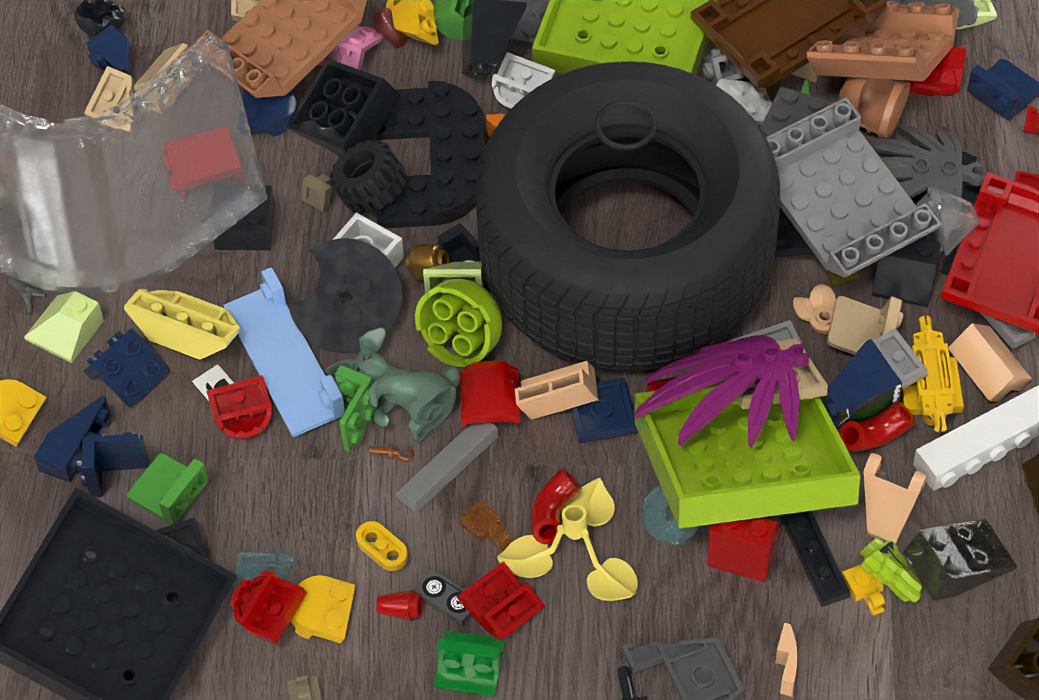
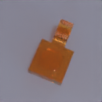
M481 500L476 502L459 518L460 526L481 542L488 536L501 551H504L511 543L507 539L510 533L499 526L502 523L501 516Z

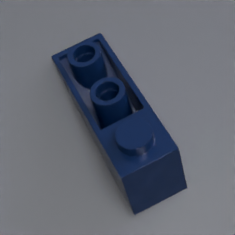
M101 396L47 433L34 456L39 472L70 483L75 474L80 473L77 469V454H82V437H91L99 434L101 428L105 427L110 420L111 411L106 397Z

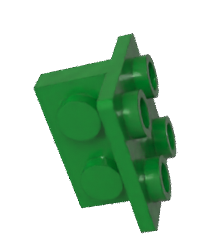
M445 631L444 638L438 639L436 649L438 666L434 687L494 697L505 649V639L498 641L495 637Z

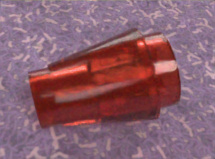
M385 8L375 14L373 17L374 28L394 48H400L405 45L408 38L405 34L394 29L392 11L389 8Z

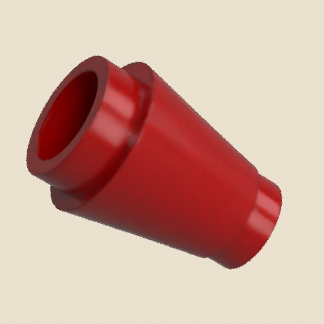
M414 590L378 595L376 610L378 614L413 621L414 618L422 616L423 597L421 593H415Z

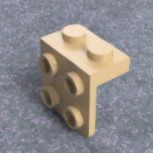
M839 296L835 301L827 344L855 355L867 340H874L893 329H898L903 318V313L900 312L902 300L891 296L880 310L850 298Z

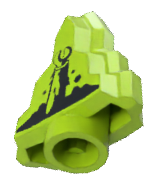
M876 537L860 552V555L864 558L861 567L867 573L872 574L880 583L887 585L901 600L915 603L922 597L921 582L908 568L906 560L899 553L897 546L892 540L884 543L879 537Z

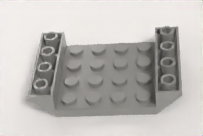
M847 97L766 137L778 169L780 207L824 268L843 277L859 271L942 226V223L926 203L918 207L914 204L860 132L859 127L862 117Z

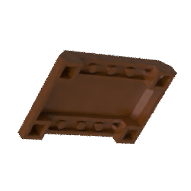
M709 0L691 11L690 19L757 88H769L809 63L807 51L816 42L827 40L838 45L876 21L886 9L887 0H720L717 3L714 0Z

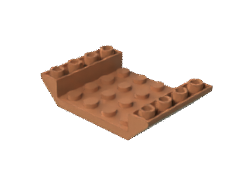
M260 0L221 39L207 30L189 49L256 98L285 96L361 23L367 0Z
M887 1L886 9L876 21L838 45L827 40L816 42L807 51V59L816 75L924 81L953 47L959 18V7H951L947 3L924 6L922 2L898 5L896 1Z

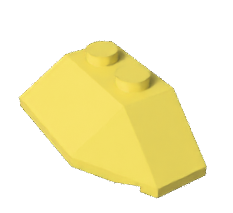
M138 289L124 305V310L149 341L199 360L225 349L240 332V326L235 322L228 309L179 291L156 290L148 292L147 289Z

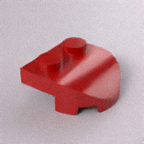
M263 375L206 391L215 424L224 435L234 439H248L260 434L268 426L271 420L272 407Z
M261 571V576L255 577L252 580L245 578L237 586L231 598V606L234 609V619L249 634L277 645L305 598L307 591L299 585L278 578L274 572Z

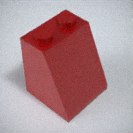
M762 517L712 524L709 531L707 566L766 583L782 534V527L778 522Z

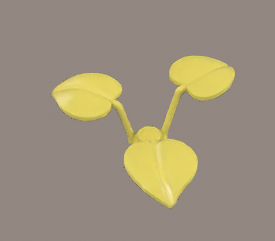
M597 478L581 487V491L566 504L562 511L563 525L557 527L558 532L550 548H548V544L537 542L533 535H526L514 540L497 556L498 562L502 563L504 561L514 575L524 578H536L552 569L553 560L550 555L556 551L563 534L573 540L583 538L593 566L597 569L592 571L587 577L588 590L594 597L604 601L631 598L638 589L637 577L631 566L618 558H609L601 566L589 539L587 524L593 527L601 526L610 521L615 512L613 499L606 490L601 478Z

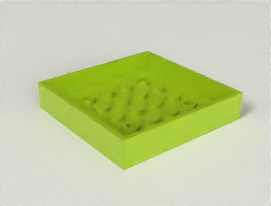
M550 0L532 46L533 62L563 74L595 64L632 61L666 65L697 75L709 42V37L690 19V12L709 0Z
M721 383L682 397L638 419L635 418V425L679 529L858 504L860 473L820 397L799 400L798 427L794 441L789 436L780 404H772L767 420L753 447L748 445L749 409H741L737 400L733 401L686 443L679 446L678 434L687 418L700 401ZM656 391L635 393V411Z

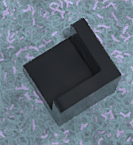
M461 222L438 235V244L443 250L448 252L449 263L467 260L481 261L479 243Z

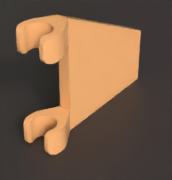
M871 453L863 471L867 535L874 538L879 537L883 542L892 540L896 545L911 511L925 486L926 474L916 471L908 489L876 477L881 467L882 457Z

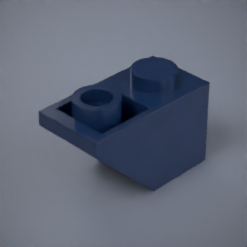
M108 26L87 42L90 53L88 57L95 67H101L105 70L109 66L131 76L133 55L129 39L114 26Z

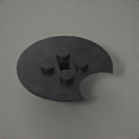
M348 238L329 240L309 250L319 265L320 278L318 286L306 299L292 303L288 302L291 317L304 337L325 350L337 353H352L360 351L359 338L367 331L381 327L385 329L387 335L399 316L402 304L401 282L395 267L387 256L366 242Z

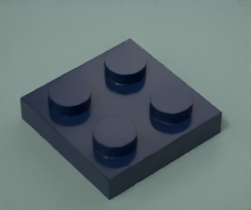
M625 378L597 382L598 400L571 408L579 443L636 433L635 419Z

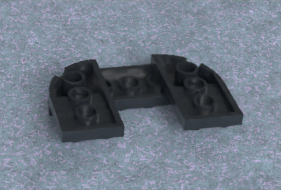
M428 81V88L395 89L400 94V97L376 135V140L430 137L431 175L407 176L404 179L406 181L405 186L401 188V193L394 198V201L385 205L381 210L377 209V224L385 229L444 225L466 216V211L476 204V177L485 149L484 119L479 104L467 91L444 81Z

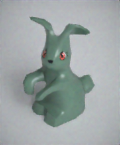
M380 327L367 331L359 338L360 354L356 360L345 359L337 361L325 368V373L335 376L338 368L342 365L372 377L373 384L369 389V401L372 406L377 407L374 412L375 424L386 427L389 422L386 414L395 406H401L408 411L412 418L408 427L418 443L440 426L452 412L456 399V388L461 382L460 372L451 366L443 368L440 374L426 370L412 371L390 366L386 358L377 353L385 339V329ZM382 395L383 399L378 405V398Z

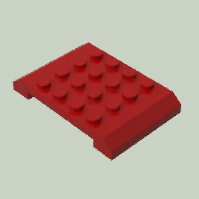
M990 172L986 173L940 298L1039 334V190Z

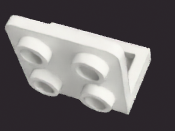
M720 79L716 86L740 103L758 125L763 123L772 105L766 88H757L752 82Z

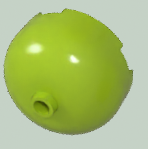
M466 279L443 281L424 294L416 307L417 331L421 330L424 339L428 343L429 347L427 350L437 359L448 365L466 367L473 362H479L495 348L502 333L500 308L494 297L484 287ZM458 332L459 334L452 340V346L459 355H454L448 352L443 344Z

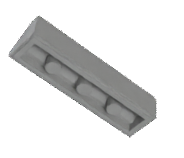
M491 423L470 424L396 492L395 496L415 513H418L498 438V428Z

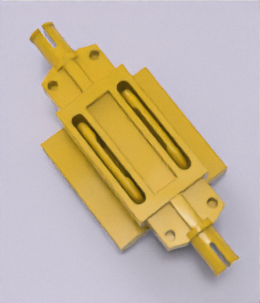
M926 315V321L925 316L919 318L921 331L913 334L912 350L927 368V376L901 389L902 404L909 409L912 415H922L925 424L934 426V430L939 432L941 427V432L947 430L945 420L947 415L963 413L964 404L957 358L949 357L948 343L944 344L943 333L932 330L931 317Z

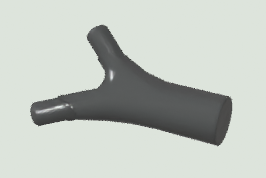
M16 275L11 276L8 280V284L21 295L26 305L27 314H32L31 298L34 296L44 298L45 292L29 287Z

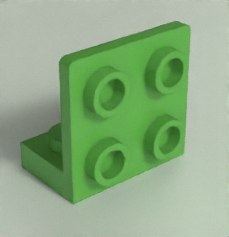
M340 365L335 373L337 387L343 396L346 411L339 424L344 450L351 452L354 445H359L362 441L364 428L369 421L372 422L374 420V412L377 407L372 406L369 401V389L373 384L372 377Z
M159 453L126 494L127 499L171 525L175 524L209 482L205 465L194 458L189 466H185L169 456Z

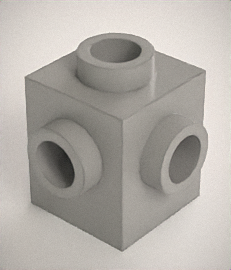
M718 47L711 49V54L703 56L705 63L702 64L705 78L709 79V82L717 84L720 79L737 80L744 78L741 70ZM719 62L723 63L722 69H720Z

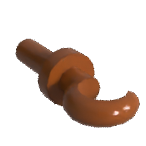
M388 444V448L369 446L368 453L387 455V459L396 456L402 462H408L414 456V451L411 447H408L410 452L408 457H403L400 454V449L393 448L392 444Z

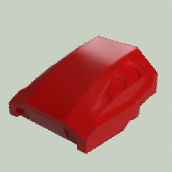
M967 45L953 46L924 81L907 80L910 82L909 93L925 96L938 94L952 96L955 93L959 94Z
M505 361L473 362L460 372L461 426L473 423H520V407L516 405L515 389L519 388V372L517 368Z

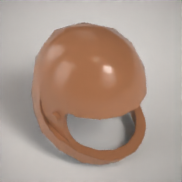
M848 77L840 89L839 100L847 97L854 108L860 110L859 114L862 117L860 127L866 128V132L871 133L872 131L879 138L889 139L897 128L909 96L910 82L907 80Z

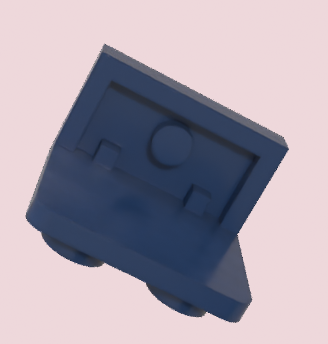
M1000 59L987 71L979 65L974 67L970 72L967 91L1010 121L1039 95V82L1008 60Z
M131 328L124 334L118 331L107 341L110 347L103 353L97 350L86 360L90 365L83 371L90 379L98 375L126 406L131 407L169 372V368L137 332Z
M126 432L122 435L106 436L96 434L91 437H82V454H77L78 472H81L82 486L87 487L89 494L93 497H102L103 471L145 469L149 467V457L143 435Z

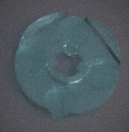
M661 485L657 486L647 495L643 503L644 527L650 535L660 542L679 545L683 541L690 539L700 526L679 529L675 519L667 521L668 513L666 510L669 508V504Z

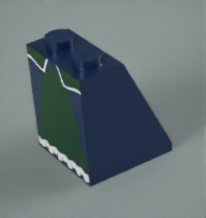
M867 340L830 383L827 395L824 396L823 404L838 433L846 422L868 420L883 412L895 401L899 402L902 381L873 340Z

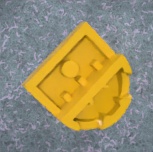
M11 379L1 380L0 438L17 447L45 402L46 396L19 381Z
M323 575L312 576L303 580L298 585L303 587L307 594L291 620V623L296 628L295 632L308 640L313 635L341 644L345 639L355 584Z

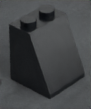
M471 0L464 10L461 74H469V77L474 79L485 78V75L488 76L506 49L527 8V2Z

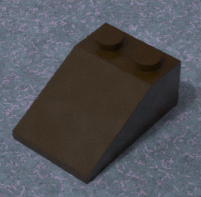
M1039 618L1021 622L988 668L1007 688L1025 700H1039Z

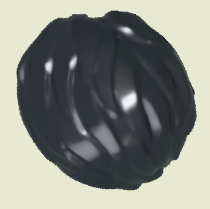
M84 0L74 12L79 28L92 37H95L110 25L118 29L126 21L125 8L109 0H94L91 2Z

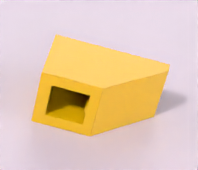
M402 0L391 8L395 30L414 40L432 45L439 43L434 6L430 0Z

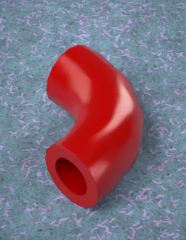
M895 401L883 412L868 420L846 422L840 428L839 435L848 451H867L880 447L899 437L915 424V418L905 405Z
M565 468L560 469L543 486L533 503L530 513L531 530L535 540L541 544L553 543L558 532L557 527L561 525L560 517L563 509L581 491L579 483Z

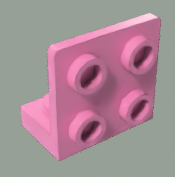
M357 26L317 65L323 66L326 59L329 58L362 70L365 51L383 40V35L377 33L371 27Z

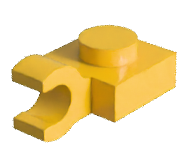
M861 565L842 572V576L855 602L864 599L873 616L884 612L882 605L885 604V600L880 593L883 591L884 585L872 574L867 573Z

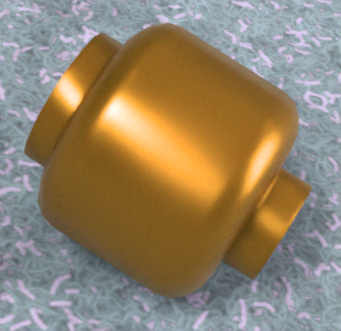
M439 244L415 245L411 249L410 255L406 256V269L412 273L416 280L424 281L423 269L448 264V252L443 250Z

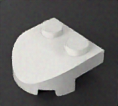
M507 52L498 74L493 75L492 88L499 103L511 109L529 92L556 77L557 72L554 69Z

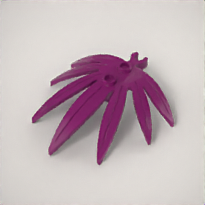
M755 335L740 338L736 341L720 342L702 347L698 354L670 363L646 377V384L670 373L699 366L676 377L652 394L635 411V418L638 419L682 397L722 382L700 401L687 418L678 434V444L682 446L743 392L753 386L756 380L761 379L753 393L749 408V447L754 446L767 420L773 403L776 385H779V401L784 422L791 440L794 441L796 439L799 418V391L792 365L796 367L808 365L809 354L808 352L803 353V344H795L790 346L789 349L781 350L779 344L774 339L764 335Z

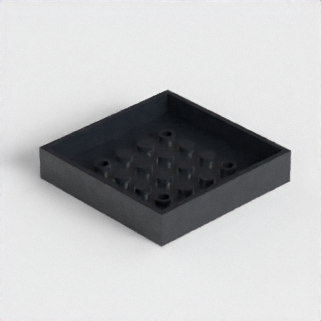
M75 487L0 612V663L67 700H169L238 575ZM93 551L96 557L90 559L86 556V552ZM167 596H175L177 598V602H169L167 600ZM48 628L51 634L44 636L41 634L40 629ZM123 673H131L133 675V680H125L123 678Z

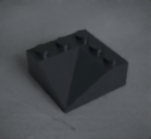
M327 58L286 127L341 156L350 147H354L360 142L365 143L367 140L375 139L399 99L400 94L384 78Z

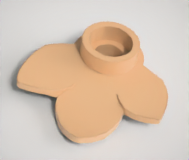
M819 284L811 291L810 298L795 297L793 308L800 319L810 322L814 332L819 335H828L837 299L829 286Z

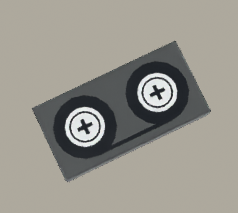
M432 568L413 589L415 593L422 594L425 603L461 626L471 616L456 598L465 589Z

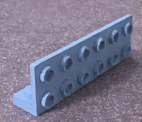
M271 267L261 271L263 283L260 284V290L225 304L224 308L229 310L235 322L240 326V332L237 334L259 376L263 375L266 389L291 436L296 437L342 417L345 413L343 396L331 374L325 376L306 339L296 327L286 305L283 287Z

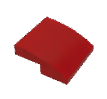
M504 561L456 597L470 615L498 641L503 640L545 607L527 582L522 585Z

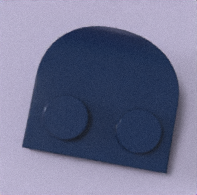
M244 89L239 131L244 137L269 131L273 137L285 132L284 126L289 122L299 105L298 99L291 91L285 96L256 98Z

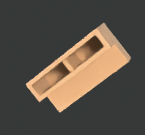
M971 323L948 347L990 402L999 403L1011 390L1021 391L1032 380L990 326Z
M584 361L522 380L521 387L515 389L516 405L533 420L598 400L595 368L588 361Z

